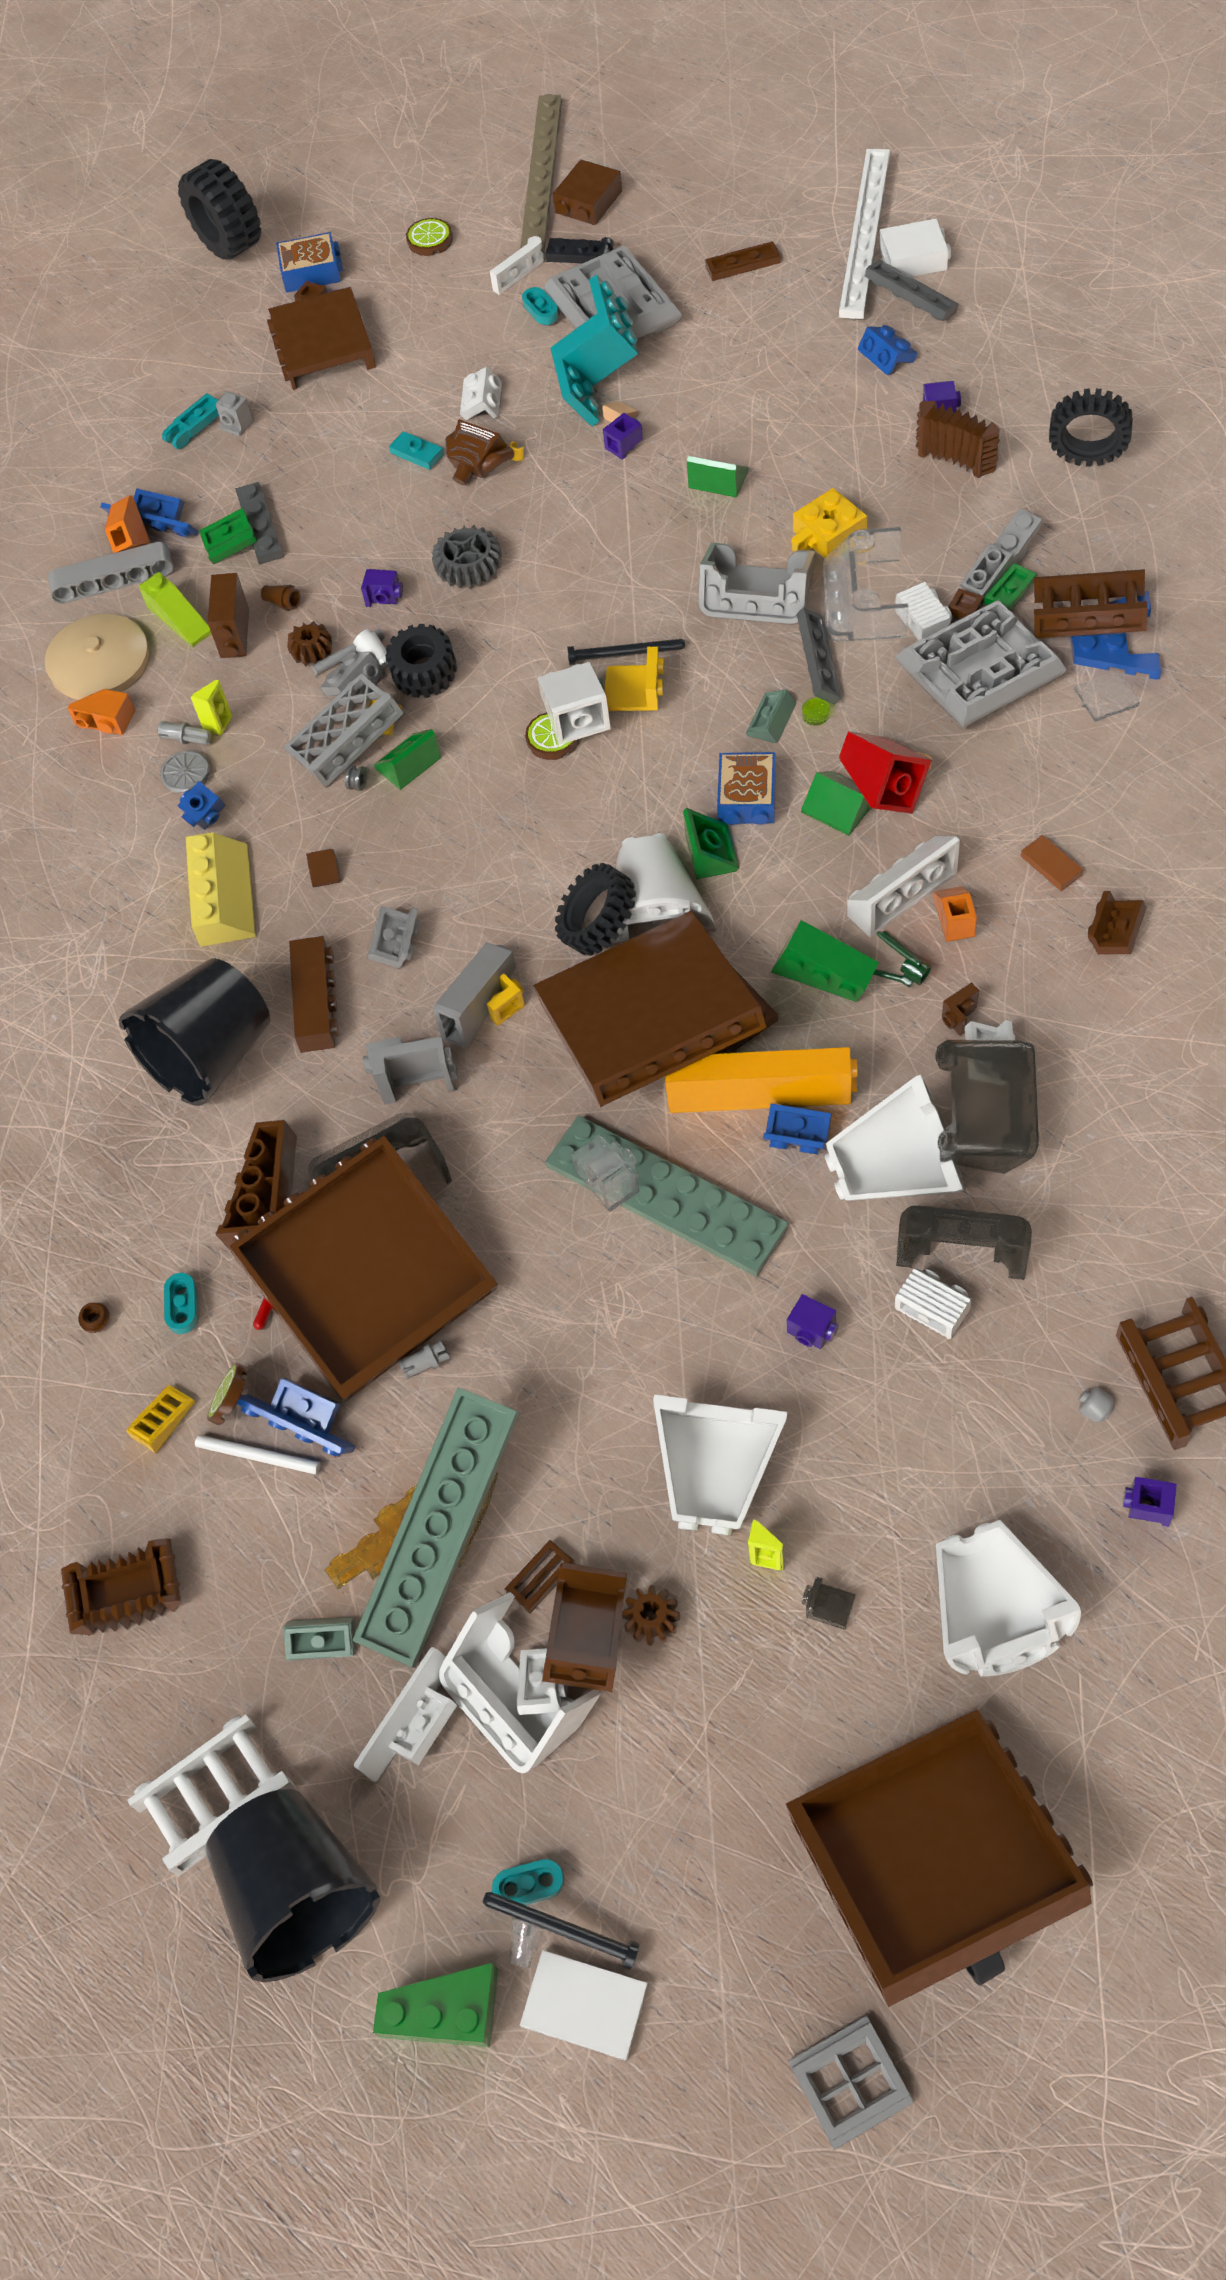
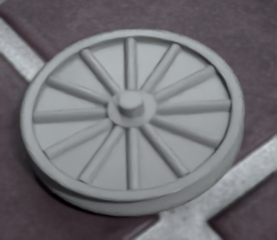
M182 751L173 754L163 763L160 770V777L165 787L177 793H184L192 789L198 781L204 784L209 775V766L206 759L194 751Z

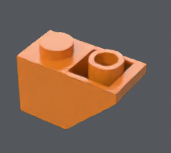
M129 495L112 504L105 532L113 553L150 544L133 495Z
M107 689L100 690L69 704L67 708L76 726L119 735L124 734L135 713L127 693Z
M962 886L933 891L932 895L945 941L975 937L977 916L970 893Z

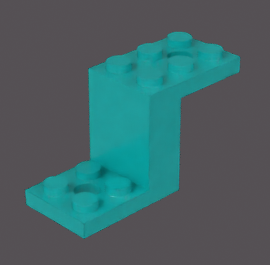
M597 274L589 279L597 314L550 347L562 398L591 427L600 422L597 413L599 407L593 397V386L638 354L636 347L637 337L631 329L633 322L627 314L628 305L622 296L617 297L610 283L607 280L603 282Z

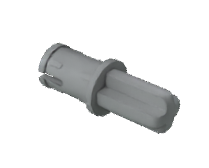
M161 721L158 726L160 738L177 740L182 744H186L187 741L206 745L211 743L212 732L210 730L190 727L188 723L175 724Z

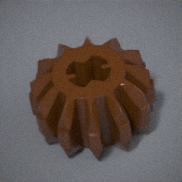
M313 621L306 625L303 622L301 627L294 626L293 632L288 634L287 648L296 663L302 662L306 667L309 663L316 664L317 661L325 659L326 655L332 654V639L323 624L317 625Z
M654 1585L649 1586L648 1594H644L640 1588H637L635 1591L638 1599L627 1597L625 1602L629 1609L622 1611V1618L628 1620L624 1625L626 1632L634 1631L633 1638L636 1642L641 1641L646 1636L647 1645L649 1646L653 1645L654 1637L656 1636L659 1637L662 1643H665L667 1641L665 1631L673 1634L677 1631L673 1623L680 1620V1612L675 1610L678 1606L677 1600L675 1598L668 1599L669 1593L666 1589L661 1590L656 1595ZM653 1610V1614L656 1613L657 1618L650 1621L649 1617H646V1612Z

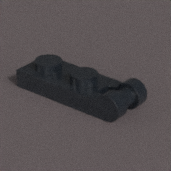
M604 237L601 241L550 238L545 253L546 262L582 264L612 251L614 241L609 237Z

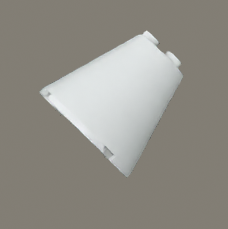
M657 833L652 836L630 837L623 840L615 869L632 880L631 882L635 885L633 890L636 891V897L632 899L635 901V906L628 909L632 913L631 918L624 919L623 923L627 925L676 918L692 910L705 930L715 929L711 913L673 845L664 834ZM628 925L624 931L619 928L617 931L619 937L616 941L611 938L610 942L617 943L629 940Z
M921 1075L911 1079L826 1143L829 1153L825 1154V1160L830 1171H836L839 1180L834 1185L840 1200L854 1201L959 1193L965 1190L963 1181L960 1182L959 1179L962 1178V1174L938 1109H936V1106L931 1101L932 1095Z
M654 1394L653 1402L672 1520L678 1521V1529L698 1531V1525L712 1526L711 1533L731 1535L732 1529H740L787 1419V1412L761 1408L747 1410L687 1402L685 1398Z
M998 1520L993 1523L981 1524L975 1529V1534L971 1537L961 1538L959 1535H952L944 1541L936 1543L944 1655L948 1664L954 1670L965 1675L970 1672L969 1670L979 1672L980 1677L997 1676L1031 1666L1061 1647L1058 1641L1065 1634L1072 1636L1081 1618V1609L1078 1603L1004 1523Z

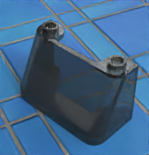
M946 1040L938 1045L935 1059L941 1070L951 1071L952 1125L940 1133L937 1141L938 1148L940 1149V1162L952 1160L955 1165L1005 1174L1033 1158L1039 1145L1036 1062L1033 1044L1020 1040Z
M919 1205L910 1206L902 1212L900 1217L896 1266L912 1268L914 1259L918 1255H930L931 1241L995 1248L993 1262H1002L1006 1266L1009 1274L1008 1278L1024 1280L1031 1248V1225L1023 1217L1015 1215Z

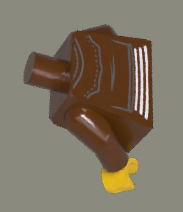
M460 419L455 430L445 439L447 458L456 468L452 479L464 486L467 484L471 474L485 478L489 472L509 460L521 461L524 458V447L517 448V442L512 441L509 447H507L499 433Z

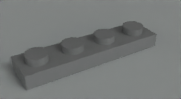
M878 260L866 268L865 277L872 280L875 285L882 286L891 291L894 296L903 298L912 303L914 307L925 310L935 319L944 321L957 312L958 303L882 260Z
M255 482L235 488L240 506L247 512L254 530V536L257 539V542L253 543L259 565L283 558L260 483Z
M803 607L796 615L813 687L812 690L814 696L820 700H825L835 705L842 697L824 618Z

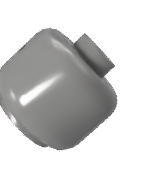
M1099 1387L1092 1388L1090 1391L1085 1390L1078 1399L1082 1402L1079 1406V1412L1095 1423L1105 1421L1115 1407L1113 1397Z

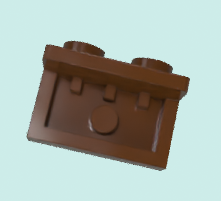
M1103 891L1101 900L1096 905V915L1093 923L1088 928V939L1093 944L1097 954L1132 953L1147 908L1143 900L1115 901L1111 891Z

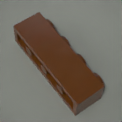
M323 936L289 941L294 1035L300 1053L335 1048V1036H339L337 1019H333V1012H337V1001L335 994L331 993V988L336 987L334 971L330 970V964L334 963L332 947H327Z

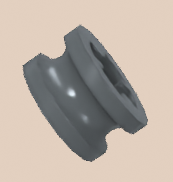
M349 765L345 775V786L347 789L351 790L354 787L357 791L364 789L367 779L366 768L360 766L357 769L355 765Z

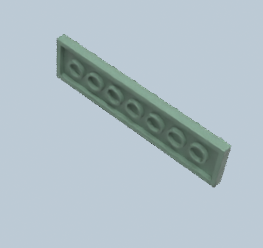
M579 1115L545 1161L547 1168L755 1277L759 1275L789 1228L788 1222Z
M459 1387L457 1388L352 1641L409 1667L416 1668L520 1412Z

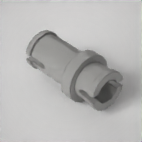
M442 1340L432 1346L427 1344L423 1346L424 1350L398 1361L406 1379L430 1367L435 1369L440 1366V1362L450 1359Z

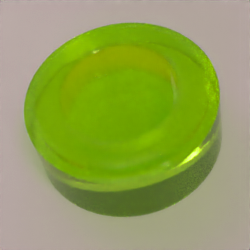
M820 698L807 700L802 706L803 720L807 724L814 726L825 723L829 718L828 703Z

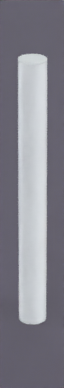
M200 1434L195 1441V1446L198 1448L315 1475L319 1473L321 1466L318 1461Z

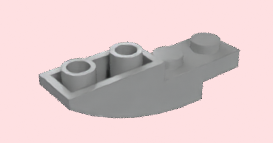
M1019 509L994 545L989 543L961 582L960 587L985 597L1012 564L1018 565L1028 553L1029 543L1043 525L1042 518Z

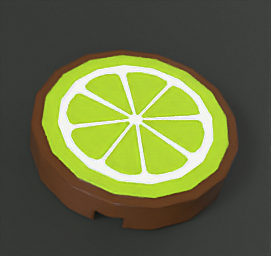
M439 218L421 219L413 223L406 232L409 249L422 256H431L433 252L438 250L439 253L445 251L453 240L451 226Z
M547 712L531 720L526 728L525 738L527 746L536 757L545 760L563 758L562 755L568 752L569 754L572 753L579 744V739L558 745Z
M236 1362L226 1373L210 1405L207 1416L209 1422L221 1425L225 1422L222 1415L224 1413L229 1415L233 1411L245 1387V1379L241 1377L242 1375L247 1376L249 1373L246 1366Z

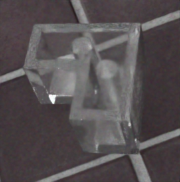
M599 1135L571 1154L574 1170L609 1212L640 1192L638 1185L640 1176L635 1168L637 1160L628 1148L623 1149L617 1141L608 1143L602 1135Z

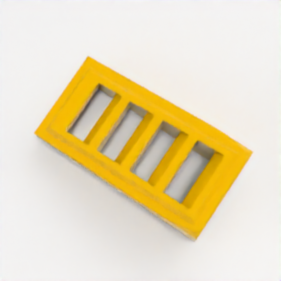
M168 1385L137 1416L126 1432L132 1439L157 1453L195 1401ZM172 1397L181 1404L175 1407L168 1400ZM164 1407L172 1413L166 1416L160 1411ZM155 1417L163 1421L160 1426L153 1422ZM148 1427L154 1430L151 1435L145 1432Z

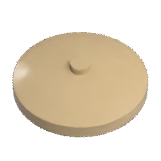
M95 614L78 619L57 633L47 648L45 668L52 684L58 691L68 697L80 700L103 689L123 692L131 687L144 673L149 662L150 650L142 629L132 620L115 614Z

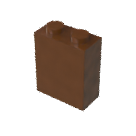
M580 159L553 192L555 213L596 225L622 192L621 171Z
M236 572L211 575L208 625L220 658L246 656L249 607L238 574Z

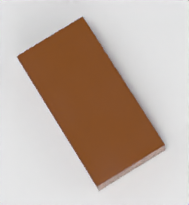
M1043 835L1021 850V857L1060 891L1064 890L1083 874V869Z

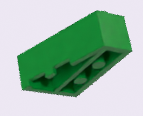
M800 920L784 945L771 973L857 1002L866 990L879 962Z
M493 1963L378 1993L373 2033L380 2038L490 2048L498 1968Z

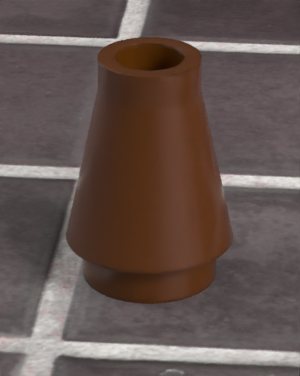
M265 585L261 590L263 601H268L286 611L296 609L300 604V591L293 585Z

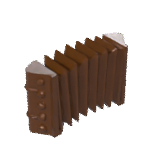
M922 401L919 403V412L917 413L918 427L916 429L918 456L924 458L931 453L933 459L937 455L938 460L944 456L945 462L952 458L953 465L959 460V466L962 467L966 464V472L972 467L973 475L977 478L996 471L998 444L1000 442V429L996 424L992 422L986 427L985 419L978 423L977 414L970 418L969 412H966L962 416L960 408L953 413L950 406L945 411L943 403L939 408H937L935 401Z
M171 1539L148 1541L145 1552L138 1547L136 1556L128 1552L127 1561L119 1554L117 1563L108 1558L106 1565L98 1559L97 1566L90 1561L88 1568L78 1562L61 1568L63 1582L61 1587L64 1590L67 1610L66 1617L68 1618L70 1634L94 1635L96 1627L104 1633L106 1625L115 1632L118 1622L128 1630L131 1620L140 1626L144 1616L151 1622L153 1611L160 1616L163 1615L164 1607L174 1612L181 1604V1596L179 1595L180 1583L176 1576V1567H174L175 1555L171 1548Z

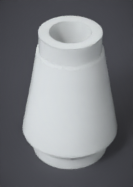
M365 629L353 642L356 646V651L371 652L381 668L386 667V648L375 632Z

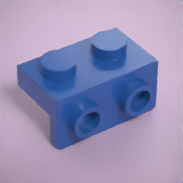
M882 325L881 327L867 326L858 346V351L886 375L892 374L897 362L914 363L918 354L910 347L911 344L907 340L899 338L895 334V330L887 325Z
M771 1104L766 1133L763 1134V1139L770 1141L769 1147L787 1150L788 1144L800 1146L799 1152L818 1155L819 1149L826 1150L827 1148L826 1143L828 1142L832 1113Z

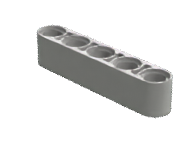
M154 542L57 568L48 574L51 598L53 601L63 604L143 583L157 572H160L165 577L173 571V564L169 547L165 543Z

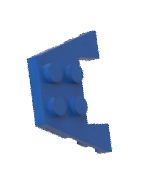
M1145 591L1144 596H1137V601H1147V617H1150L1149 591ZM1126 597L1111 601L1109 604L1126 603ZM1126 632L1070 636L1073 664L1109 670V667L1125 670V674L1135 676L1136 672L1149 674L1150 679H1160L1161 668L1158 653L1129 654Z

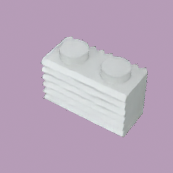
M926 582L896 594L895 609L918 641L950 625L952 621L950 609L947 606H942L937 592L933 588L929 589Z
M915 1267L895 1297V1309L906 1314L908 1317H912L919 1323H923L924 1326L935 1330L936 1333L946 1336L947 1339H951L969 1312L972 1298L968 1297V1293L962 1287L957 1285L950 1287L941 1282L936 1273L927 1269L921 1271Z

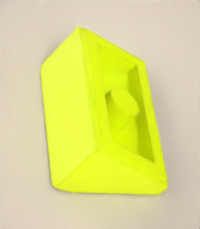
M214 680L191 696V700L202 728L221 736L233 715L220 681Z
M753 1519L748 1539L751 1565L779 1571L783 1570V1544L757 1520Z

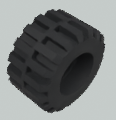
M418 624V627H413V625L407 626V630L401 629L397 632V637L393 636L390 639L391 644L387 645L386 661L393 682L407 696L411 693L414 698H419L420 695H424V698H427L432 693L437 695L441 693L440 689L444 688L446 690L449 687V681L454 680V673L457 672V662L450 639L444 634L442 629L436 630L435 626L431 624L428 627H425V624ZM430 658L422 664H412L418 659Z

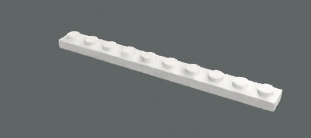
M890 149L866 150L839 318L864 319L870 279L865 277L866 268L873 264Z

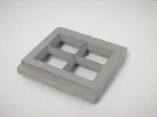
M867 2015L788 2061L834 2150L914 2103ZM866 2042L876 2063L851 2076L841 2056ZM835 2061L845 2081L820 2095L810 2075ZM881 2070L891 2090L866 2104L856 2083ZM850 2088L860 2108L834 2122L824 2102Z

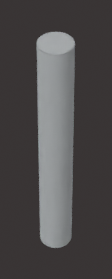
M380 629L374 631L380 640L384 639ZM352 643L312 665L315 675H318L342 662L343 657L348 653L358 652L356 651V646Z

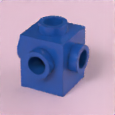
M200 781L192 789L184 792L178 804V807L184 812L181 817L192 827L198 824L204 830L208 825L212 826L218 820L220 811L226 806L216 794Z

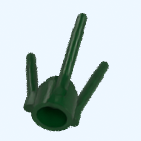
M878 931L877 936L906 960L900 969L904 976L877 969L873 975L900 982L909 988L913 982L920 986L929 975L932 966L915 956L886 931Z

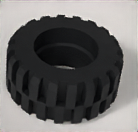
M208 159L181 176L178 183V195L181 198L180 203L182 208H184V214L187 220L190 221L194 232L199 236L200 241L206 245L210 252H213L215 256L221 259L229 260L258 243L262 228L260 227L261 221L257 215V208L254 206L253 199L245 189L246 187L243 182L238 179V175L231 171L227 164L222 163L220 160Z

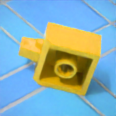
M831 488L793 513V532L796 535L791 538V550L795 552L798 550L814 549L827 561L832 562L867 539V515L836 489Z

